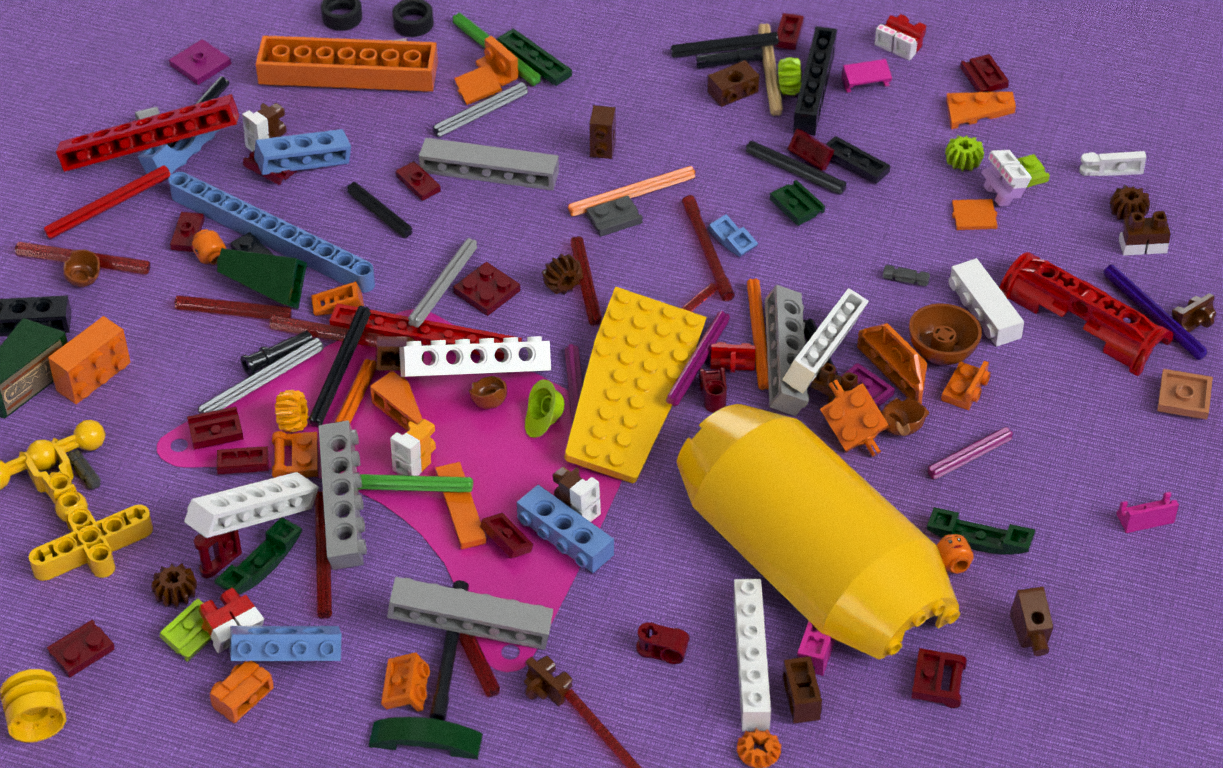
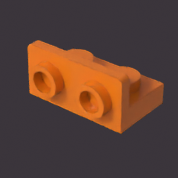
M492 35L485 38V56L476 60V66L480 68L490 64L494 74L498 75V82L501 87L518 79V58Z
M984 360L980 368L960 362L942 393L941 401L969 411L973 402H978L982 392V385L987 386L991 376V372L988 371L989 362Z
M416 652L388 659L381 704L386 710L411 704L417 712L423 711L424 702L427 697L426 688L428 677L430 676V668L427 662Z

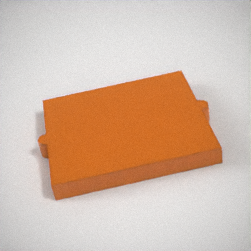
M490 64L454 78L459 88L458 93L462 95L466 105L502 91L498 82V75L494 74Z
M993 199L952 200V218H955L957 230L997 229V211L994 210Z

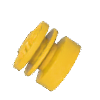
M29 669L10 676L2 683L0 698L3 711L5 712L8 732L12 738L21 742H38L56 735L64 727L66 714L63 702L60 699L57 679L51 672L43 669Z

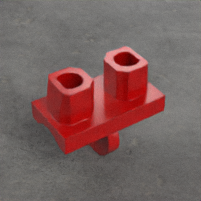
M726 342L712 344L711 369L724 367L725 369H730V373H735V370L755 371L756 345H751L750 343L734 345L727 344Z

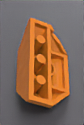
M888 323L859 330L857 348L907 398L914 399L922 404L927 371L926 360Z

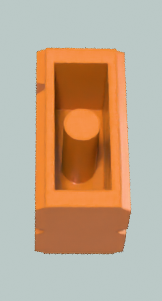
M245 661L243 664H237L223 682L218 681L212 687L209 695L213 708L232 723H236L274 689L272 675L264 668L259 667L254 661Z

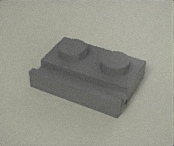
M629 195L586 209L587 217L594 228L598 230L600 237L643 223V216L638 213V209Z

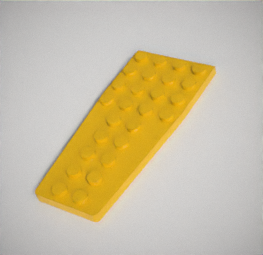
M615 286L594 341L564 459L567 462L629 483L637 482L672 408V404L666 402L667 395L696 350L707 317Z

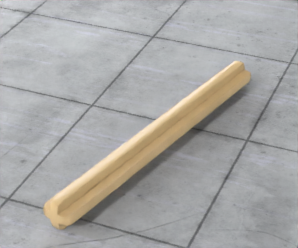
M761 23L759 25L758 34L771 32L768 23ZM773 45L764 46L761 48L770 113L773 116H780L783 107Z

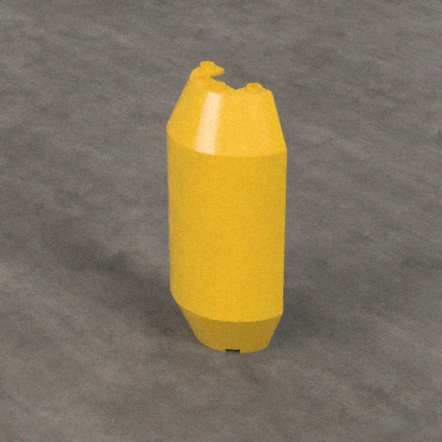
M733 404L721 408L699 424L701 429L693 439L688 437L683 444L676 463L692 507L821 633L881 660L888 655H895L901 649L904 633L908 629L922 625L933 616H938L935 623L937 628L948 623L952 624L959 618V604L937 546L802 421L743 404Z

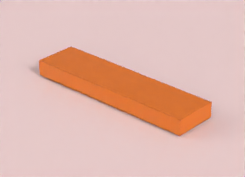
M460 462L435 467L437 476L465 477ZM442 492L461 549L486 544V536L484 530L480 527L481 522L471 492Z

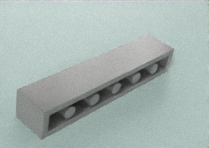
M425 138L419 154L420 167L428 174L552 191L559 174V155Z
M395 577L387 618L545 650L553 609L542 605L522 603L514 599L508 600L493 597L489 594H478L464 589L444 587L435 583L429 584L410 578Z

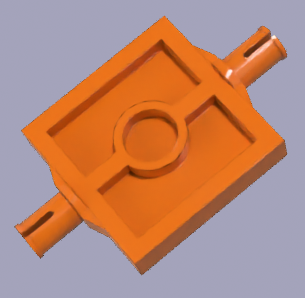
M834 380L833 382L838 390H836L832 382L828 386H830L836 397L832 402L820 408L822 414L846 453L857 446L866 445L871 456H876L872 446L877 454L881 450L874 439L880 432L889 427L887 421L863 383L852 390L844 392L838 380Z

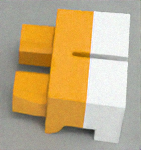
M422 419L417 425L409 421L408 432L404 435L397 432L390 438L392 470L400 475L418 476L431 464V453L436 449V443L430 436L435 432V425L426 419Z

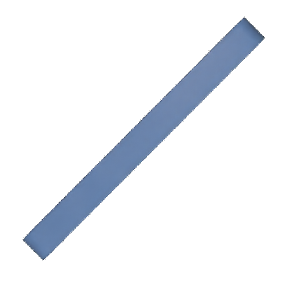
M175 172L169 176L171 197L175 202L204 214V216L242 235L250 232L263 245L287 257L307 262L308 267L344 285L357 282L361 292H369L374 289V268L370 262L187 173Z

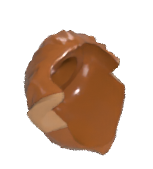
M895 398L886 404L881 411L889 425L886 430L893 435L902 436L911 435L918 431L929 415V411L925 406L910 398H906L903 401Z

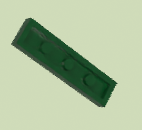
M514 28L497 38V41L553 85L557 86L572 76L571 68Z

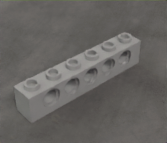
M776 284L765 298L769 407L796 416L802 408L807 406L809 394H807V389L804 393H801L782 379L794 359L806 345V340L804 339L805 322L803 321L804 305L802 304V293Z
M349 420L319 425L327 558L333 570L364 565L363 555L367 554L365 539H362L361 533L365 532V522L363 516L360 517V510L364 509L362 495L358 492V488H362L361 475L359 472L357 473V466H360L359 452L355 451V445L359 444L358 433L356 429L352 430Z

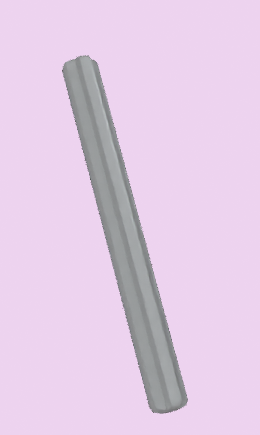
M467 238L408 317V324L417 328L423 323L477 249V241L475 239Z

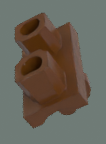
M1208 293L1202 298L1198 296L1192 297L1187 307L1177 306L1172 309V318L1188 332L1200 325L1205 328L1212 326L1216 316V311L1213 307L1214 295Z
M829 363L823 365L811 382L812 388L829 396L828 404L836 397L830 386H828L829 383L832 382L836 390H838L833 382L834 380H838L844 392L860 385L858 384V375L851 372H845L842 377L836 375V367Z
M547 655L538 661L533 657L526 660L525 663L529 668L526 673L527 678L524 680V684L527 685L525 695L531 700L537 697L544 700L546 697H549L558 707L565 702L564 694L573 687L571 676L566 672H562L553 677L551 674L556 671V665Z

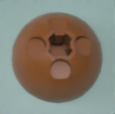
M937 303L924 306L912 315L909 322V336L914 349L924 359L938 365H953L964 361L976 350L982 336L981 325L976 317L969 311L951 304Z

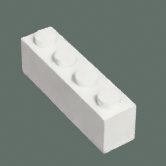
M976 258L952 266L949 285L959 295L962 304L965 307L967 306L972 315L979 321L986 337L991 339L996 347L1021 339L1024 326L1023 319L979 260Z

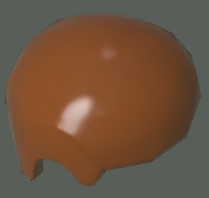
M85 249L73 251L69 259L64 262V278L70 284L82 288L92 285L100 274L99 258L94 252Z
M488 376L473 382L469 394L472 401L478 407L494 409L504 402L508 389L505 381L501 378Z

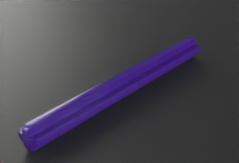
M1110 264L1104 269L1103 272L1106 278L1159 326L1172 331L1173 338L1197 360H1201L1207 355V349L1118 268Z

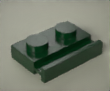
M797 180L792 185L787 184L770 193V201L798 226L815 218L818 213L825 212V205Z

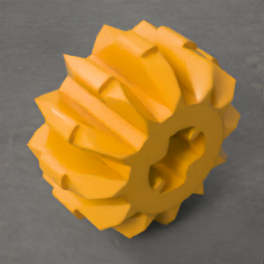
M299 390L280 392L276 396V403L274 404V414L276 415L279 429L290 433L303 430L307 426V419L309 418V409L307 408L305 395Z

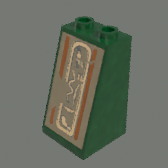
M23 318L0 346L1 418H7L54 382L48 357L68 343L65 332Z

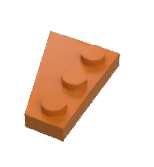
M1013 92L946 94L951 130L958 128L959 124L967 122L969 125L975 124L978 119L986 117L994 119L1013 114L1016 109Z

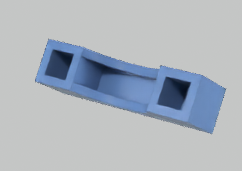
M220 129L179 140L172 148L164 144L146 149L138 156V159L146 174L163 165L172 174L177 168L185 165L189 157L199 152L201 146L207 141L212 140Z

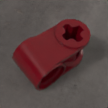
M720 367L719 370L704 371L703 368L699 369V384L705 409L714 413L726 407L727 386L725 368Z
M646 622L639 626L637 633L639 640L636 643V650L641 656L665 661L670 664H680L683 662L690 640L687 632L679 628H670L653 622Z

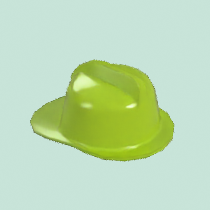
M542 379L532 387L529 394L525 430L532 438L542 436L550 425L554 424L561 417L564 411V398L561 393L555 390L554 385L549 380Z

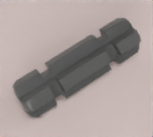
M885 265L883 278L890 280L896 278V281L910 284L918 282V285L927 286L930 273L924 271L917 273V270L903 267L895 269V266Z
M79 450L70 451L68 454L70 463L87 487L91 490L99 488L101 478L95 473L89 462L83 458V454Z

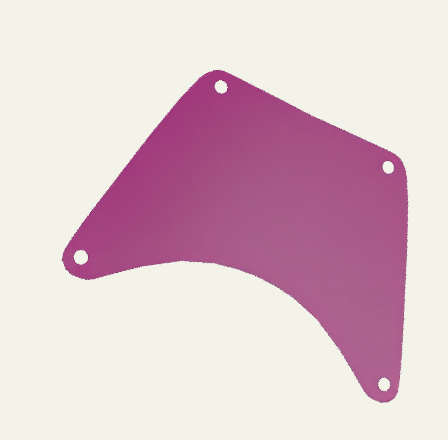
M414 309L405 310L402 312H398L396 314L409 317ZM432 312L425 318V320L453 325ZM362 333L322 425L335 422L364 360H375L378 336ZM344 338L324 347L319 353L226 407H237L244 437L243 440L194 450L187 421L160 438L157 443L158 455L162 460L176 467H217V450L268 446L269 470H272L274 465L272 434L276 431H283L279 429L276 415L274 414L276 396L280 392H285V390H299L303 392L307 400V408L309 409L308 416H310ZM451 350L446 354L447 362L453 364L456 361V354ZM425 351L423 363L429 365L432 362V356L429 352ZM470 354V358L474 363H478L480 355ZM495 358L498 362L503 361V359ZM375 370L350 423L352 430H357L359 444L355 445V451H358L360 456V466H357V473L400 475L392 470L390 438L397 432L404 435L408 431L372 403L370 390L372 384L393 370ZM394 371L396 374H398V375L401 377V372H400V371ZM533 371L404 377L410 384L422 419H426L435 425V432L430 438L435 441L436 449L431 453V464L418 476H437L435 467L460 462L465 477L473 479L471 495L480 522H482L483 518L503 513L533 543L532 551L511 559L485 531L486 544L461 549L442 492L358 489V492L384 505L420 533L444 562L453 583L455 581L467 582L469 584L468 592L489 594L493 597L508 600L514 599L522 603L552 608V624L580 566L570 556L558 551L556 546L548 540L540 538L537 532L529 526H524L517 518V501L537 485H540L554 495V491L559 485L553 481V474L561 467H565L570 472L577 467L580 477L585 481L591 477L599 481L601 514L591 523L600 528L622 482L620 479L567 462L564 459L572 428L569 391L550 381L554 385L555 390L561 393L564 398V411L561 417L554 424L550 425L542 436L532 438L525 430L529 394L532 387L542 379L548 380ZM488 376L501 378L505 381L508 389L504 402L494 409L478 407L472 401L469 394L473 382ZM308 418V419H307V423H308V424H307L306 427H304L303 430L298 431V432H292V433L317 432V436H318V477H317V478H321V479H322L319 427H317V426H312V425L309 423L310 421H309V418ZM176 439H184L188 443V447L181 452L173 451L170 446ZM284 446L285 466H292V446ZM474 636L477 650L482 660L494 669L503 672L519 671L526 666L525 661L533 657L538 649ZM506 645H515L519 648L520 653L515 659L509 660L502 656L501 650Z

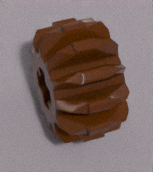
M1126 185L1122 189L1116 188L1110 199L1111 214L1116 215L1117 220L1129 219L1133 212H1140L1145 217L1150 209L1149 194L1144 193L1143 188L1136 189L1134 185L1130 188Z
M560 254L556 259L552 257V262L546 263V269L542 271L544 284L555 294L562 293L565 295L568 290L573 291V287L580 285L579 280L584 277L581 264L570 254L566 256Z
M171 563L169 568L161 566L160 573H154V581H152L151 585L152 592L158 603L163 602L166 608L171 604H174L177 608L181 602L188 605V598L195 597L197 580L191 568H185L183 563L177 567L173 563Z

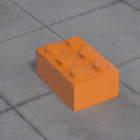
M102 316L48 357L56 391L74 404H78L84 398H87L98 387L105 384L111 377L131 363L124 329L105 316Z

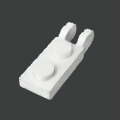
M1145 151L1099 155L1094 152L1084 153L1081 156L1083 165L1080 166L1079 172L1084 176L1143 174L1146 154Z

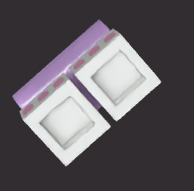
M1010 150L991 151L988 159L992 163L990 167L982 172L986 178L983 187L990 193H998L995 198L998 206H1009L1012 199L1022 197L1032 177Z

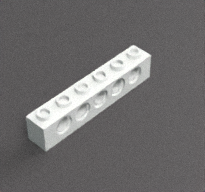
M848 288L794 359L782 380L792 388L804 393L856 323L869 301Z
M542 336L527 337V342H518V337L503 338V343H494V338L479 339V344H470V339L455 340V345H446V340L431 341L430 346H421V341L406 342L405 347H399L401 377L551 370L550 341H542ZM498 348L504 352L502 362H498L494 356ZM521 348H525L528 352V358L525 361H522L518 355ZM474 349L480 353L478 363H474L470 358V354ZM450 350L456 354V361L453 364L448 363L446 360V354ZM425 351L429 352L432 356V362L429 365H425L421 359Z
M298 472L191 499L184 522L204 537H213L312 509L319 487Z
M734 579L733 600L742 731H754L756 727L759 731H766L767 729L770 731L771 706L761 579Z

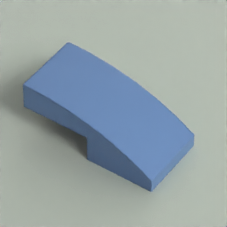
M727 214L711 223L707 228L717 241L739 257L758 245L757 241L744 226L739 229Z

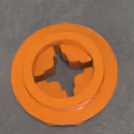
M756 727L754 731H745L744 735L738 738L737 754L740 760L750 767L766 768L773 765L779 759L781 744L778 741L777 735L770 734L768 729L766 731H759ZM754 743L758 745L764 744V751H761L759 748L754 750Z

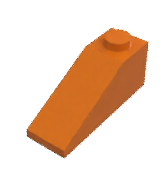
M391 371L370 386L372 403L407 431H409V421L417 425L422 420L410 384L404 377H400L394 371Z

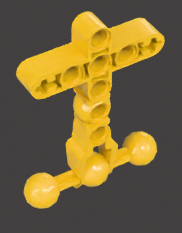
M83 420L75 427L74 433L71 436L61 440L53 438L52 441L44 439L35 440L29 445L26 452L19 453L18 458L6 463L0 460V490L8 485L12 475L27 469L36 489L41 493L46 492L55 504L57 516L63 522H66L68 529L71 530V533L38 546L29 553L33 575L40 581L50 580L86 563L95 576L99 578L108 577L115 571L112 552L148 537L153 531L149 509L144 505H134L99 521H95L88 510L86 498L80 492H77L75 485L72 484L71 480H73L74 475L66 452L78 447L82 450L93 451L102 446L106 433L98 421ZM58 460L60 463L59 472H52L48 475L44 470H49L55 466Z

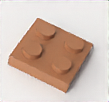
M1163 369L1157 411L1207 420L1213 377Z

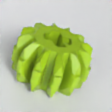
M788 57L780 59L778 63L779 85L783 95H795L800 92L803 76L801 63L798 58Z
M957 135L956 139H950L945 149L947 164L952 165L953 169H961L962 172L964 169L972 172L973 168H979L984 158L982 142L977 141L976 137L969 138L967 135L965 137Z

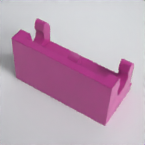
M886 59L843 65L841 81L846 92L849 93L853 86L882 81L884 86L888 87L890 86L889 82L892 81V76Z
M1166 492L1160 501L1127 507L1128 502L1124 501L1120 503L1116 514L1126 533L1167 525L1175 522L1179 507L1177 500L1170 502L1171 492Z
M808 621L797 656L800 658L811 656L813 666L815 667V674L823 676L835 639L821 633Z

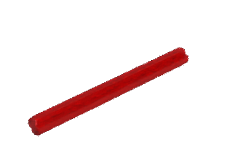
M163 165L45 226L44 232L49 239H53L168 179L171 175L170 171Z

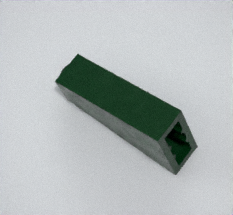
M221 248L217 259V272L293 309L299 308L307 262L292 257Z

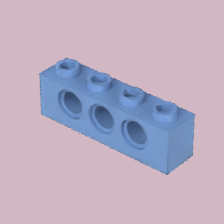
M343 129L259 139L255 142L254 159L262 175L272 172L281 173L286 170L296 171L349 164L351 144Z
M540 485L535 486L517 501V518L524 526H529L537 532L540 538L548 540L555 545L558 551L570 556L580 567L594 573L614 556V538Z
M230 626L231 661H341L342 634L339 626Z

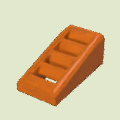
M357 282L311 295L315 316L332 314L337 303L354 307L364 306L362 292ZM321 301H325V305L321 306Z

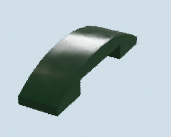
M936 507L933 508L927 524V530L940 538L950 534L962 535L968 541L971 549L994 554L1027 553L1035 535V529L1010 524L1008 530L960 520L959 512Z
M281 517L265 532L266 540L237 567L231 564L214 580L215 585L226 591L234 588L239 595L252 589L264 580L286 557L302 533V528Z
M394 717L374 721L369 747L396 750L397 744L443 749L450 750L451 757L478 760L483 733L460 724L438 719Z

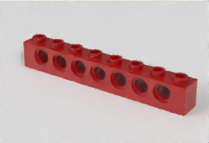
M230 94L60 141L56 154L63 171L66 172L237 125L240 114L233 95Z

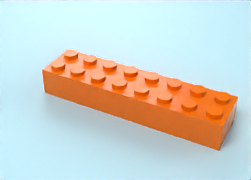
M262 35L255 64L258 84L433 91L438 66L437 42Z

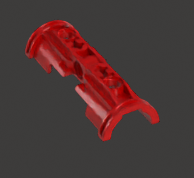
M1030 252L1023 253L1013 262L999 286L1007 299L1014 301L1035 314L1038 313L1041 305L1061 317L1069 311L1087 322L1083 329L1106 342L1103 353L1130 367L1129 372L1136 376L1143 372L1153 348L1159 342L1168 346L1173 341L1172 331L1154 324L1145 315L1109 296L1106 292L1075 277L1047 260L1040 259ZM1123 319H1130V323H1126Z

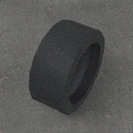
M323 0L321 3L323 23L328 28L338 31L356 27L362 21L363 16L360 0ZM337 9L352 10L351 12L346 14L331 13Z
M403 0L397 3L392 10L394 29L403 36L416 37L424 35L434 25L432 6L424 0ZM408 15L423 16L421 19L412 21L403 19Z

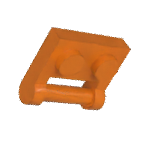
M276 431L272 434V444L274 445L272 476L274 478L295 472L304 477H318L317 432L286 434L283 431ZM284 446H292V466H285Z

